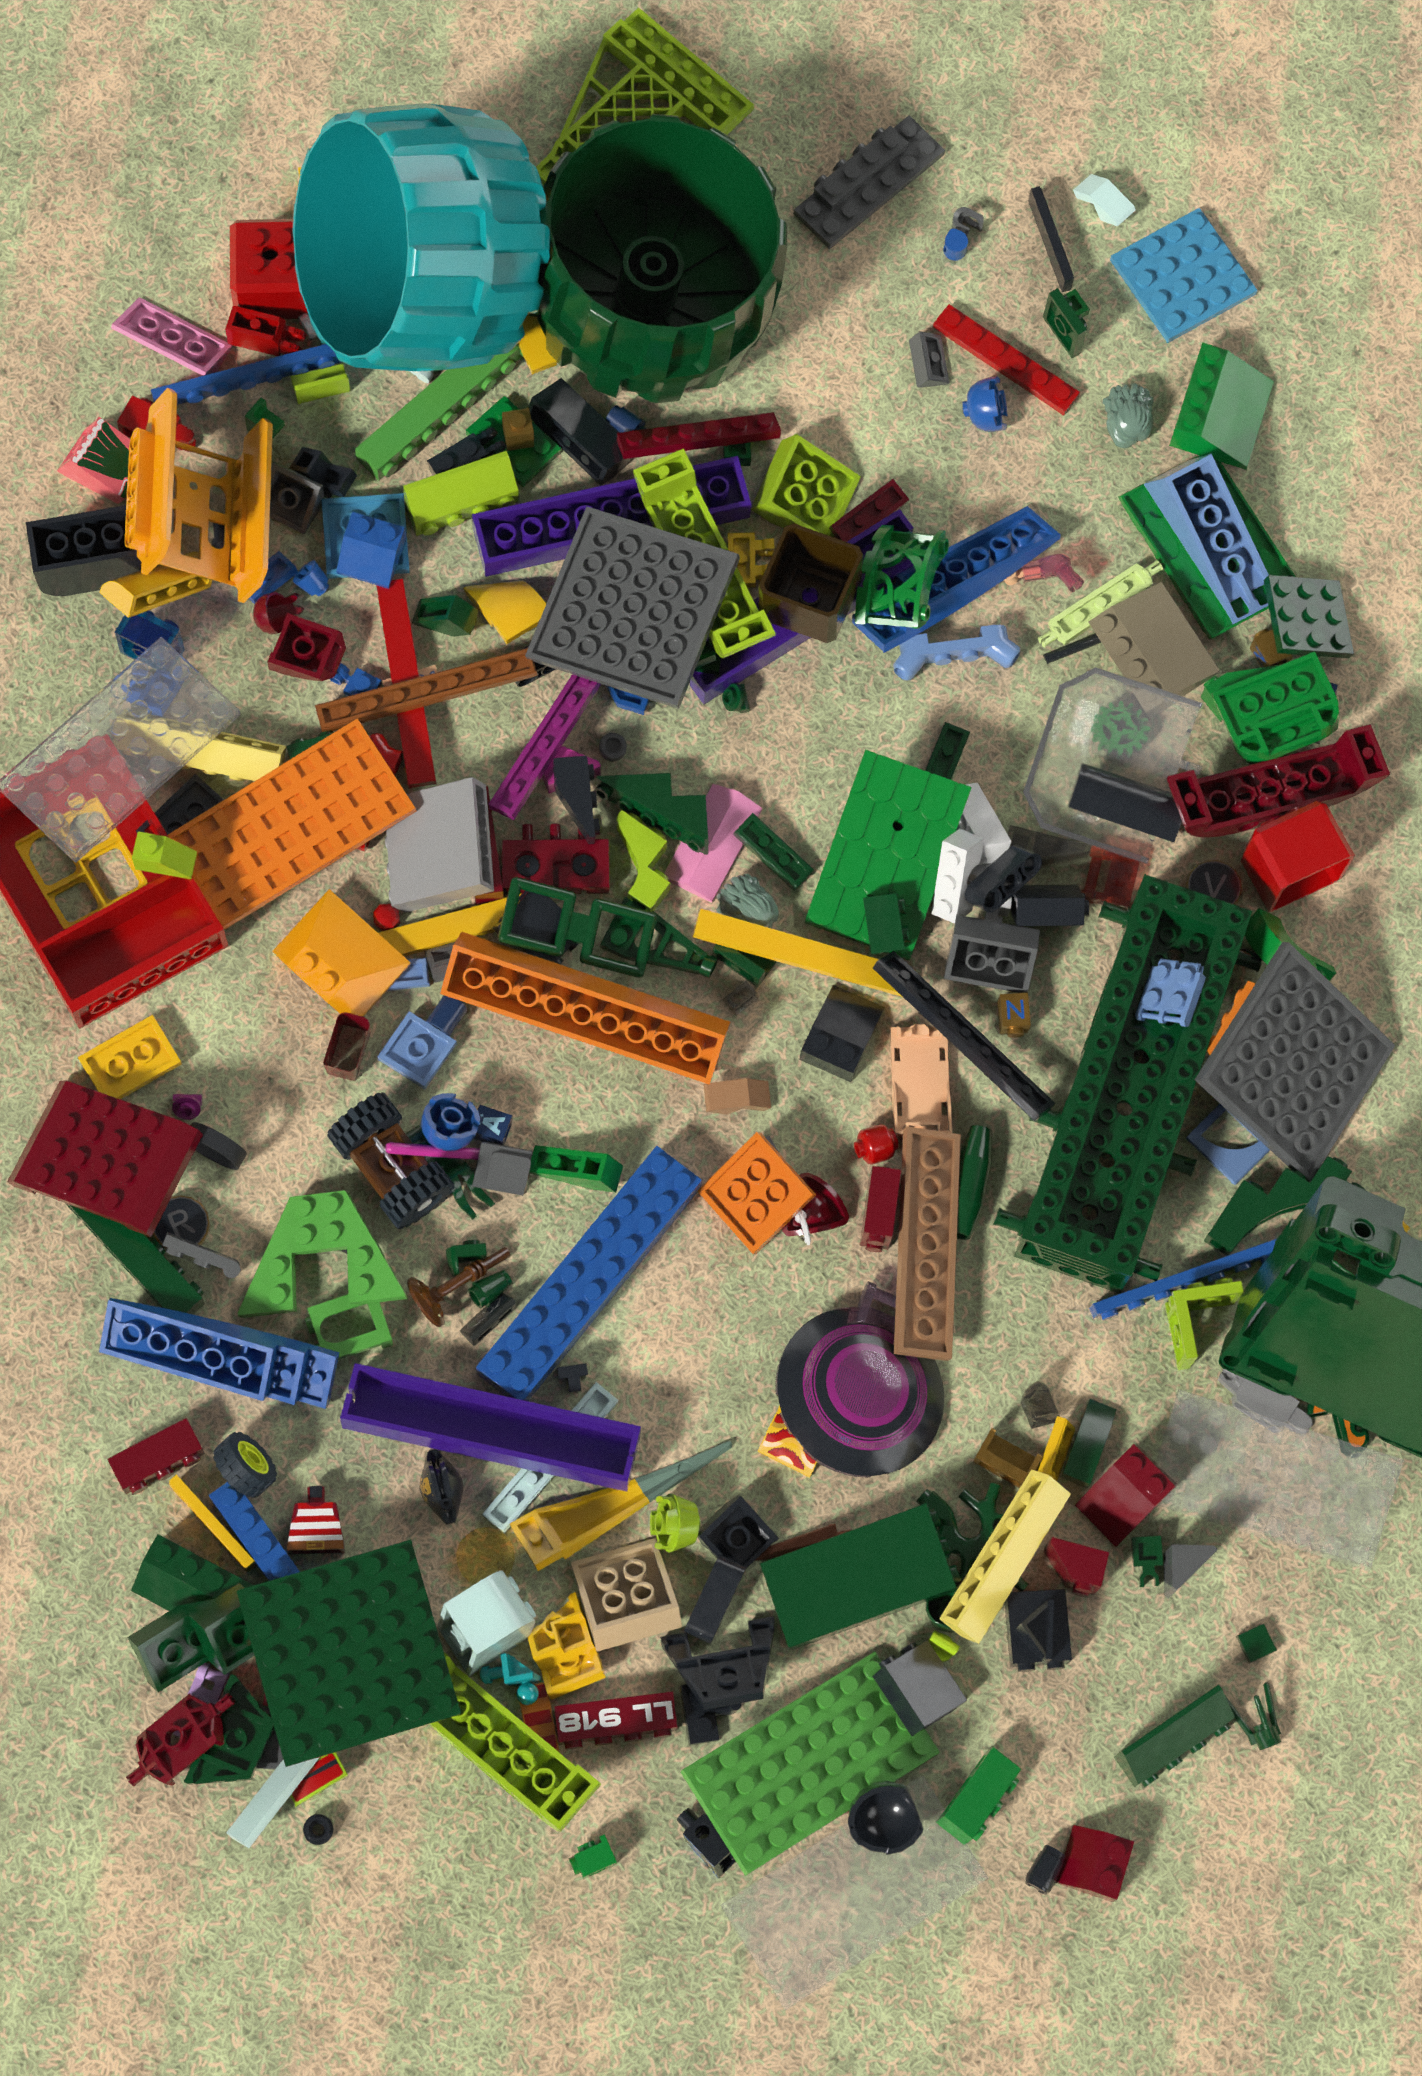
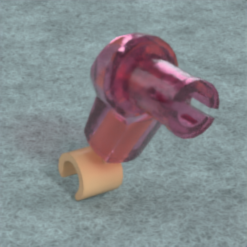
M1052 554L1030 561L1021 567L1020 570L1014 572L1012 576L1004 579L1006 584L1014 585L1019 578H1022L1024 583L1059 577L1070 592H1075V589H1080L1084 584V580L1070 566L1071 559L1065 554Z

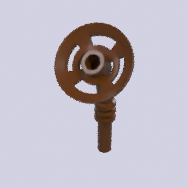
M503 1247L483 1260L478 1259L465 1266L463 1272L437 1288L435 1286L429 1288L417 1278L410 1277L407 1280L408 1289L425 1317L435 1326L442 1327L445 1324L444 1313L440 1304L444 1301L443 1297L469 1281L474 1282L486 1275L487 1270L509 1258L510 1252L506 1247Z

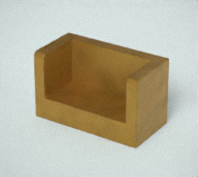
M991 1428L973 1463L1020 1488L1031 1469L1036 1470L1043 1456L1039 1453L1036 1457L995 1435L997 1430Z

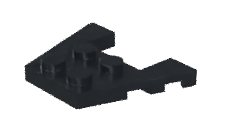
M774 1616L748 1621L752 1646L692 1656L687 1632L660 1637L663 1650L704 1710L764 1698L775 1630Z

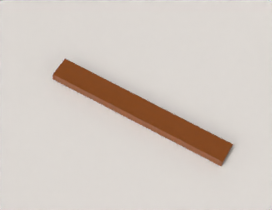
M526 648L315 705L322 732L335 731L357 718L360 723H365L537 676L534 661L525 657L528 650Z

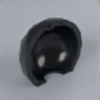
M890 1781L873 1783L860 1791L850 1805L848 1815L850 1835L858 1846L861 1845L870 1851L886 1853V1855L902 1852L912 1846L923 1833L924 1828L908 1788L903 1784Z

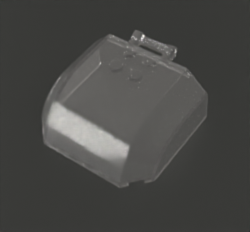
M1096 667L1059 685L1023 791L1040 828L1107 852L1148 864L1155 836L1069 808L1067 804L1082 763L1171 792L1166 778L1177 774L1179 768L1186 771L1194 770L1196 775H1200L1202 766L1182 760L1203 703Z

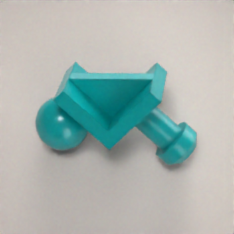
M507 1653L501 1654L502 1666L490 1668L488 1665L481 1668L480 1679L483 1683L490 1684L494 1679L504 1678L505 1684L511 1687H518L516 1696L520 1703L531 1705L537 1701L539 1691L533 1683L541 1682V1676L522 1664L514 1656Z

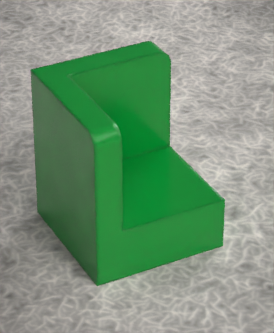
M262 397L244 416L248 431L262 418L268 419L273 424L272 440L285 426V422L267 409L266 400Z

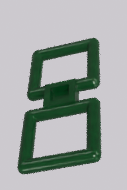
M520 877L512 878L498 935L500 942L561 957L567 940L582 944L579 959L583 964L636 978L644 976L657 920L655 913L596 898L592 901L590 914L585 915L573 911L576 901V894L573 891ZM521 890L564 901L554 944L511 933ZM602 911L644 922L635 965L592 954Z

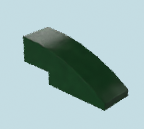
M1089 1399L1061 1478L1085 1488L1090 1486L1117 1409Z

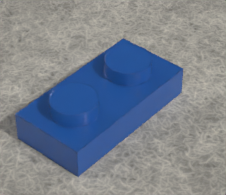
M280 551L276 552L268 559V570L262 586L249 600L255 604L259 597L264 594L273 593L298 573L296 566Z

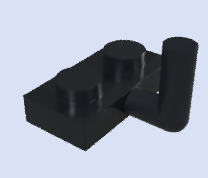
M680 1685L689 1746L719 1741L716 1717L735 1714L741 1708V1703L704 1710L688 1685Z

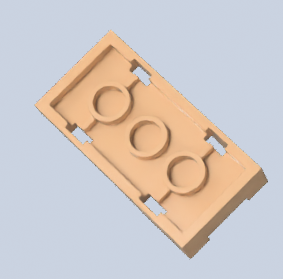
M914 1024L910 1027H891L893 1130L896 1133L897 1139H903V1129L907 1126L952 1133L948 1039L935 1027H929L926 1024ZM896 1049L900 1051V1061H895L894 1050ZM940 1049L944 1050V1061H940ZM941 1103L946 1104V1115H942ZM898 1104H901L902 1116H897Z

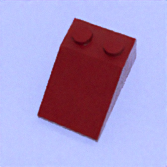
M1135 1443L1105 1472L1075 1506L1117 1547L1178 1484Z

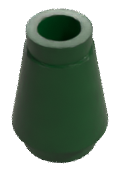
M501 1270L473 1282L472 1287L468 1289L469 1296L478 1308L489 1307L512 1284V1279L505 1270Z

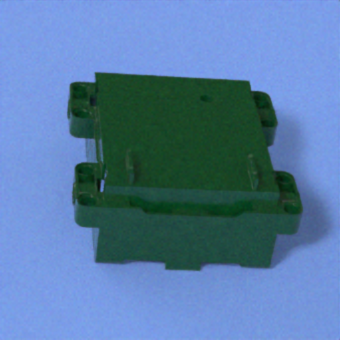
M1327 1177L1296 1220H1290L1275 1241L1272 1253L1243 1290L1244 1292L1239 1298L1232 1327L1223 1342L1218 1360L1219 1365L1223 1369L1284 1396H1294L1376 1433L1384 1442L1422 1458V1241L1408 1235L1403 1228L1406 1208L1337 1177ZM1337 1249L1360 1259L1356 1276L1331 1266Z

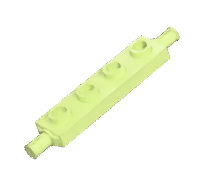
M1158 560L1146 568L1137 563L1050 619L1048 623L1050 631L1038 637L1039 643L1046 647L1057 639L1066 645L1092 628L1088 621L1111 606L1152 587L1151 577L1163 570L1162 565L1159 564Z

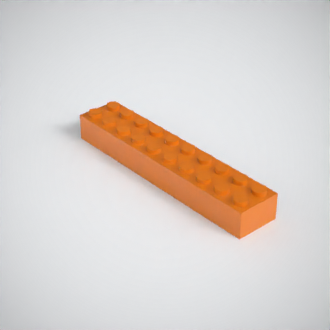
M465 932L460 933L453 945L440 992L442 995L709 1085L715 1073L731 1023L730 1021Z

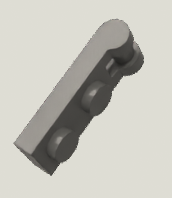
M167 1232L163 1241V1246L168 1247L167 1253L182 1258L184 1254L195 1258L193 1263L209 1269L211 1265L223 1269L225 1276L228 1278H235L239 1275L240 1263L235 1258Z

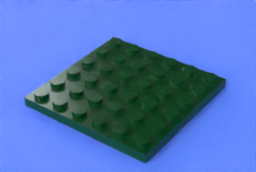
M411 1539L236 1591L285 1767L461 1714Z

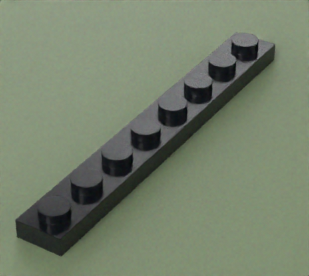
M895 951L890 952L875 963L873 969L1033 1121H1037L1053 1108L1055 1102Z

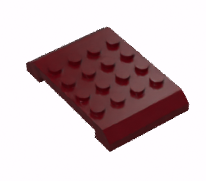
M67 1080L59 1081L7 1182L33 1194L37 1192L121 1223L130 1230L151 1237L203 1134L198 1129L175 1118Z

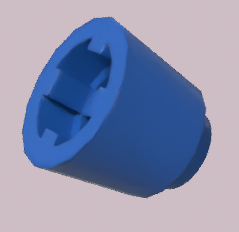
M315 560L305 564L293 579L297 586L311 596H321L329 587L327 583L328 577Z

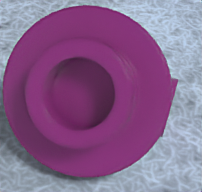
M173 1094L172 1111L175 1116L183 1120L196 1118L201 1112L202 1094Z

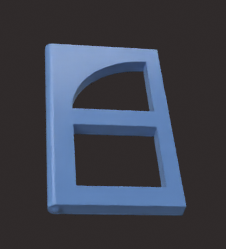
M1219 1104L1186 1137V1140L1230 1180L1232 1184L1236 1185L1270 1149L1255 1135L1253 1136L1258 1142L1243 1149L1222 1148L1202 1137L1201 1135L1227 1110Z

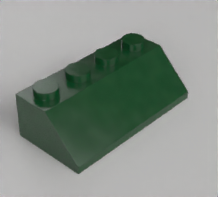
M157 1534L141 1563L131 1591L170 1611L178 1605L215 1599L239 1583L244 1588L254 1585Z
M1218 1684L1114 1757L1134 1787L1142 1783L1145 1788L1159 1778L1156 1774L1157 1771L1163 1767H1166L1168 1771L1183 1762L1180 1757L1188 1750L1192 1754L1196 1753L1207 1745L1204 1739L1214 1733L1217 1738L1231 1728L1228 1722L1235 1717L1223 1689Z

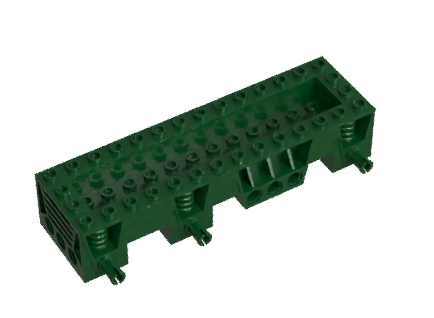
M1144 874L1132 906L1128 907V909L1104 900L1098 918H1104L1121 924V928H1124L1123 936L1104 985L1079 1059L1081 1061L1063 1110H1059V1112L1050 1110L1037 1121H1033L1053 1128L1052 1131L1054 1132V1139L1040 1182L1027 1215L1021 1216L999 1207L993 1223L995 1226L1017 1232L1019 1243L1014 1257L1119 1294L1133 1273L1158 1281L1163 1264L1139 1257L1167 1169L1191 1177L1195 1169L1194 1166L1197 1163L1196 1159H1191L1173 1151L1196 1084L1195 1078L1200 1072L1234 966L1237 964L1259 972L1263 961L1256 953L1241 948L1252 914L1251 910ZM1172 949H1177L1182 953L1183 959L1179 963L1184 961L1201 964L1203 966L1202 974L1206 977L1188 1027L1169 1021L1166 1024H1162L1158 1020L1147 1018L1141 1021L1137 1020L1135 1016L1152 966H1158L1160 959L1171 960L1168 956V951ZM1148 1010V1013H1153V1014H1158V1013H1159V1012H1156V1011H1149V1010ZM1170 1013V1016L1181 1017V1015ZM1144 1051L1149 1056V1062L1145 1064L1136 1062L1134 1053ZM1121 1102L1129 1104L1132 1108V1113L1127 1116L1119 1114L1116 1108L1117 1104ZM1103 1154L1112 1156L1115 1162L1114 1166L1110 1168L1103 1167L1099 1162V1157ZM1084 1207L1094 1208L1097 1212V1218L1091 1221L1086 1220L1082 1216V1209Z

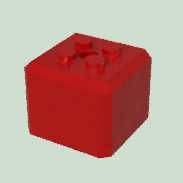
M293 219L236 220L230 225V291L234 306L279 316L282 319L310 318L299 291L295 271ZM272 250L277 252L278 255L273 260H267L263 257L264 253Z
M1315 801L1302 808L1296 807L1288 811L1284 816L1276 820L1275 818L1270 819L1256 828L1243 852L1241 863L1268 912H1273L1342 879L1355 854L1327 804Z

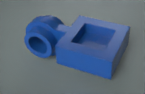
M340 663L335 677L329 679L338 685H341L343 682L347 683L343 690L347 696L377 689L382 684L380 679L359 668L350 676L348 674L349 668Z

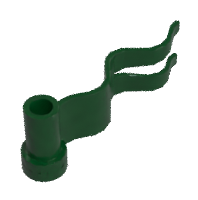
M421 1124L406 1133L413 1144L431 1145L424 1137ZM424 1156L427 1163H434L435 1161L439 1163L455 1184V1188L452 1190L454 1199L472 1220L477 1215L464 1196L458 1175L464 1179L470 1191L489 1207L495 1205L494 1201L481 1188L472 1186L474 1172L464 1160Z

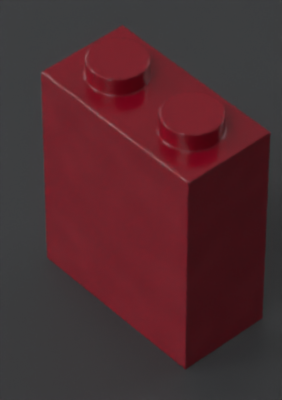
M872 1166L868 1179L860 1246H866L865 1249L867 1251L882 1252L883 1249L888 1250L893 1236L901 1175L900 1169Z

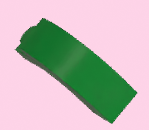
M1258 908L1250 917L1245 937L1252 949L1267 965L1281 943L1289 942L1328 981L1335 976L1336 971L1333 966L1308 954L1288 936L1280 918L1261 908Z

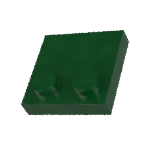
M1057 288L1048 294L1043 318L1070 357L1074 358L1081 354L1087 333V324L1072 309L1073 306L1068 296L1063 295Z

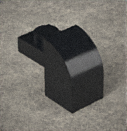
M307 447L300 449L289 469L323 485L324 497L331 498L332 495L345 497L358 476L351 468L332 464L322 451Z

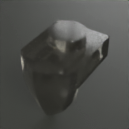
M1036 1381L1024 1391L1021 1405L1031 1429L1055 1423L1057 1416L1060 1417L1047 1384Z

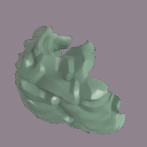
M1136 383L1131 384L1130 388L1127 384H1122V387L1120 385L1112 387L1109 396L1104 398L1102 403L1105 405L1107 412L1106 425L1108 433L1115 445L1124 449L1129 448L1138 441L1146 440L1153 426L1152 406L1154 399L1147 388L1138 386Z
M749 874L732 877L730 879L732 885L726 883L724 885L725 889H720V893L717 894L720 904L716 911L722 915L772 929L773 923L778 920L779 916L778 907L773 897L760 886L756 877Z

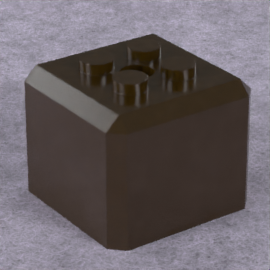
M795 523L785 526L759 584V611L764 609L772 624L824 643L836 640L861 583L863 554L859 546ZM811 592L818 598L814 602H806L802 596Z

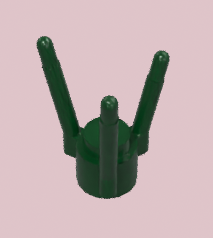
M1267 1682L1263 1686L1270 1721L1267 1720L1260 1697L1255 1695L1254 1701L1262 1724L1253 1727L1255 1733L1251 1731L1226 1697L1235 1720L1248 1736L1251 1746L1257 1744L1259 1750L1282 1742L1279 1736L1281 1732L1277 1724L1272 1694Z

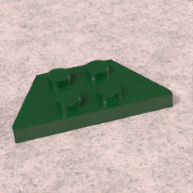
M233 1674L230 1675L221 1696L223 1698L229 1693L234 1698L232 1700L236 1702L223 1712L221 1716L224 1744L222 1746L214 1744L191 1764L184 1783L188 1785L252 1780L273 1732L274 1724L271 1717Z

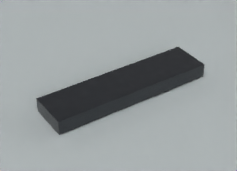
M1040 186L1031 188L1028 202L1061 292L1070 291L1074 275Z

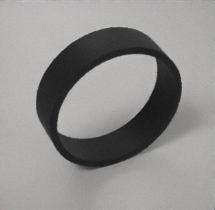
M197 1122L191 1123L190 1126L198 1129L203 1134L195 1151L221 1166L232 1170L239 1169L247 1155L240 1145L206 1125Z

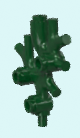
M990 1483L987 1494L982 1500L977 1499L966 1488L958 1496L981 1520V1530L978 1535L972 1538H966L960 1534L953 1510L935 1491L930 1492L926 1489L916 1501L919 1505L927 1503L930 1510L936 1509L941 1525L937 1526L940 1538L945 1536L951 1553L961 1558L962 1563L959 1572L961 1581H963L993 1533L994 1526L999 1523L1004 1515L998 1514L996 1509V1501L1001 1486L998 1484ZM1020 1576L1018 1583L1014 1587L1023 1592L1029 1584Z

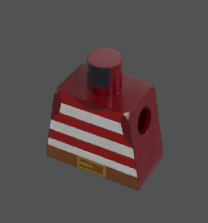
M324 1486L307 1487V1503L294 1504L287 1544L289 1555L345 1553L338 1506L336 1502H325Z

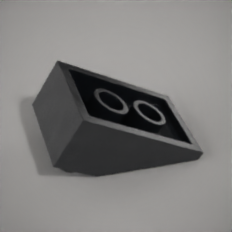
M833 985L801 1049L799 1060L851 1082L885 1007Z

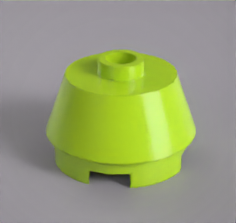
M669 1493L667 1496H657L655 1498L656 1503H658L657 1511L651 1510L650 1535H656L657 1537L654 1547L656 1549H664L670 1553L693 1545L697 1540L701 1524L696 1504L672 1493Z

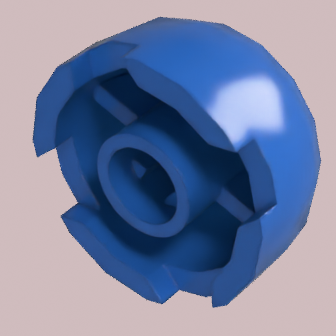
M998 376L977 381L970 387L967 393V401L962 403L964 416L970 417L972 424L985 432H996L1007 428L1006 423H1002V415L1007 416L1006 398L1004 390L998 391L997 384L1000 383Z
M441 1093L433 1096L425 1106L421 1119L424 1137L432 1146L443 1151H456L466 1147L476 1136L480 1124L479 1112L473 1103L469 1101L467 1104L460 1099H456V1094Z

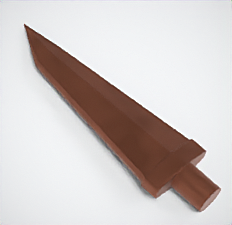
M829 1524L826 1527L770 1545L755 1561L774 1559L851 1531L852 1529L837 1532L836 1524Z

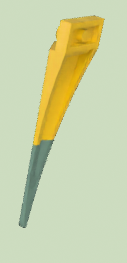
M727 1441L683 1461L630 1480L627 1492L606 1488L581 1497L537 1508L511 1522L510 1526L535 1568L539 1571L562 1557L567 1559L655 1500L657 1496H661L731 1449L732 1442Z

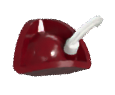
M806 1172L801 1173L799 1176L813 1190L816 1196L782 1228V1232L786 1236L804 1235L805 1243L810 1245V1234L827 1231L847 1224L849 1214L840 1196L826 1181Z

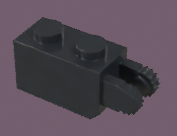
M491 427L478 435H475L473 432L430 458L427 462L431 474L436 475L501 453L505 450L506 445L503 441H498L484 449L483 445L494 439L497 435L495 428Z

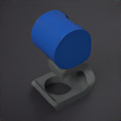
M961 207L955 211L952 229L949 230L945 238L944 254L953 261L962 259L967 251V236L969 235L970 228L963 225L962 222L979 231H982L983 215L967 207ZM969 216L976 219L978 222L973 221L971 218H969Z

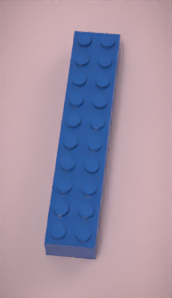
M656 1146L476 1366V1373L504 1396L529 1401L697 1194V1191L701 1188L702 1180L660 1147Z

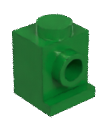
M605 1834L599 1836V1844L595 1845L594 1840L577 1847L579 1853L568 1858L575 1875L581 1873L583 1879L617 1864Z

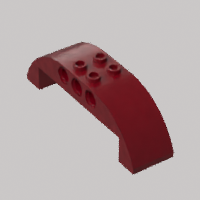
M1369 724L1346 730L1334 744L1198 779L1194 770L1170 775L1166 779L1186 832L1191 836L1208 838L1256 829L1270 819L1275 818L1276 820L1296 807L1302 808L1315 801L1325 803L1328 807L1336 805L1380 783L1390 775L1373 728Z

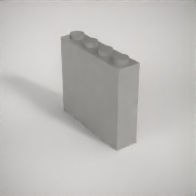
M470 777L408 793L407 796L417 812L386 830L385 845L388 850L389 863L387 864V873L390 877L389 900L391 906L403 912H410L493 892L494 883L486 784Z

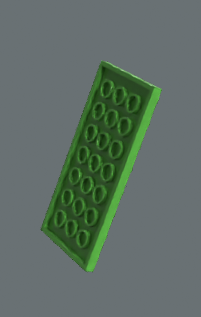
M876 1652L858 1661L680 1772L745 1876L848 1812L851 1803L858 1793L869 1785L884 1781L895 1782L940 1753L925 1729L914 1736L910 1735L876 1683L873 1675L881 1669L879 1663L882 1662Z

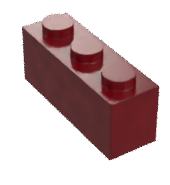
M185 1418L113 1455L107 1460L124 1493L128 1494L131 1492L132 1495H136L148 1488L147 1483L155 1479L163 1481L171 1477L175 1473L174 1469L182 1465L190 1467L201 1460L200 1456L205 1453L188 1419Z

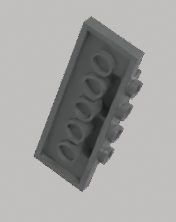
M910 115L894 128L892 126H889L886 130L882 127L879 128L872 135V141L869 144H859L852 153L853 157L848 161L841 159L834 166V172L828 177L826 175L820 176L814 183L813 194L794 209L793 214L829 250L945 155V149Z

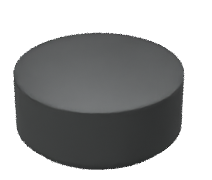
M608 733L601 738L599 752L605 760L616 762L621 760L626 754V740L620 734Z

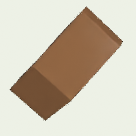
M745 1078L703 1085L706 1112L731 1114L741 1109L758 1111L771 1109L768 1081Z

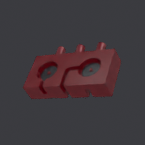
M553 823L550 825V840H533V825L523 824L522 840H502L503 895H508L510 883L514 877L573 891L575 894H581V890H587V894H609V839H595L594 844H588L579 829L578 839H561V825Z

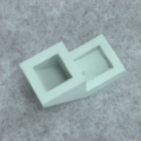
M1091 174L1073 189L1077 199L1094 204L1098 216L1103 222L1118 226L1136 211L1134 205L1106 178Z

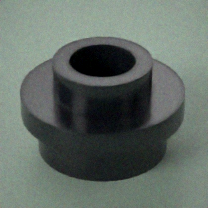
M322 1814L312 1815L303 1826L305 1838L314 1845L327 1843L334 1831L331 1820ZM317 1824L324 1826V1832L319 1836L313 1833V1827Z

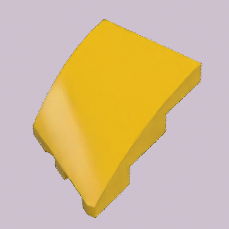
M523 580L473 585L463 588L476 609L482 612L491 627H495L506 644L537 627L546 606V602Z
M576 1592L571 1593L568 1596L569 1601L556 1613L552 1611L545 1617L543 1623L537 1625L527 1637L533 1659L541 1670L546 1691L551 1700L606 1678L599 1653L596 1651L587 1619Z

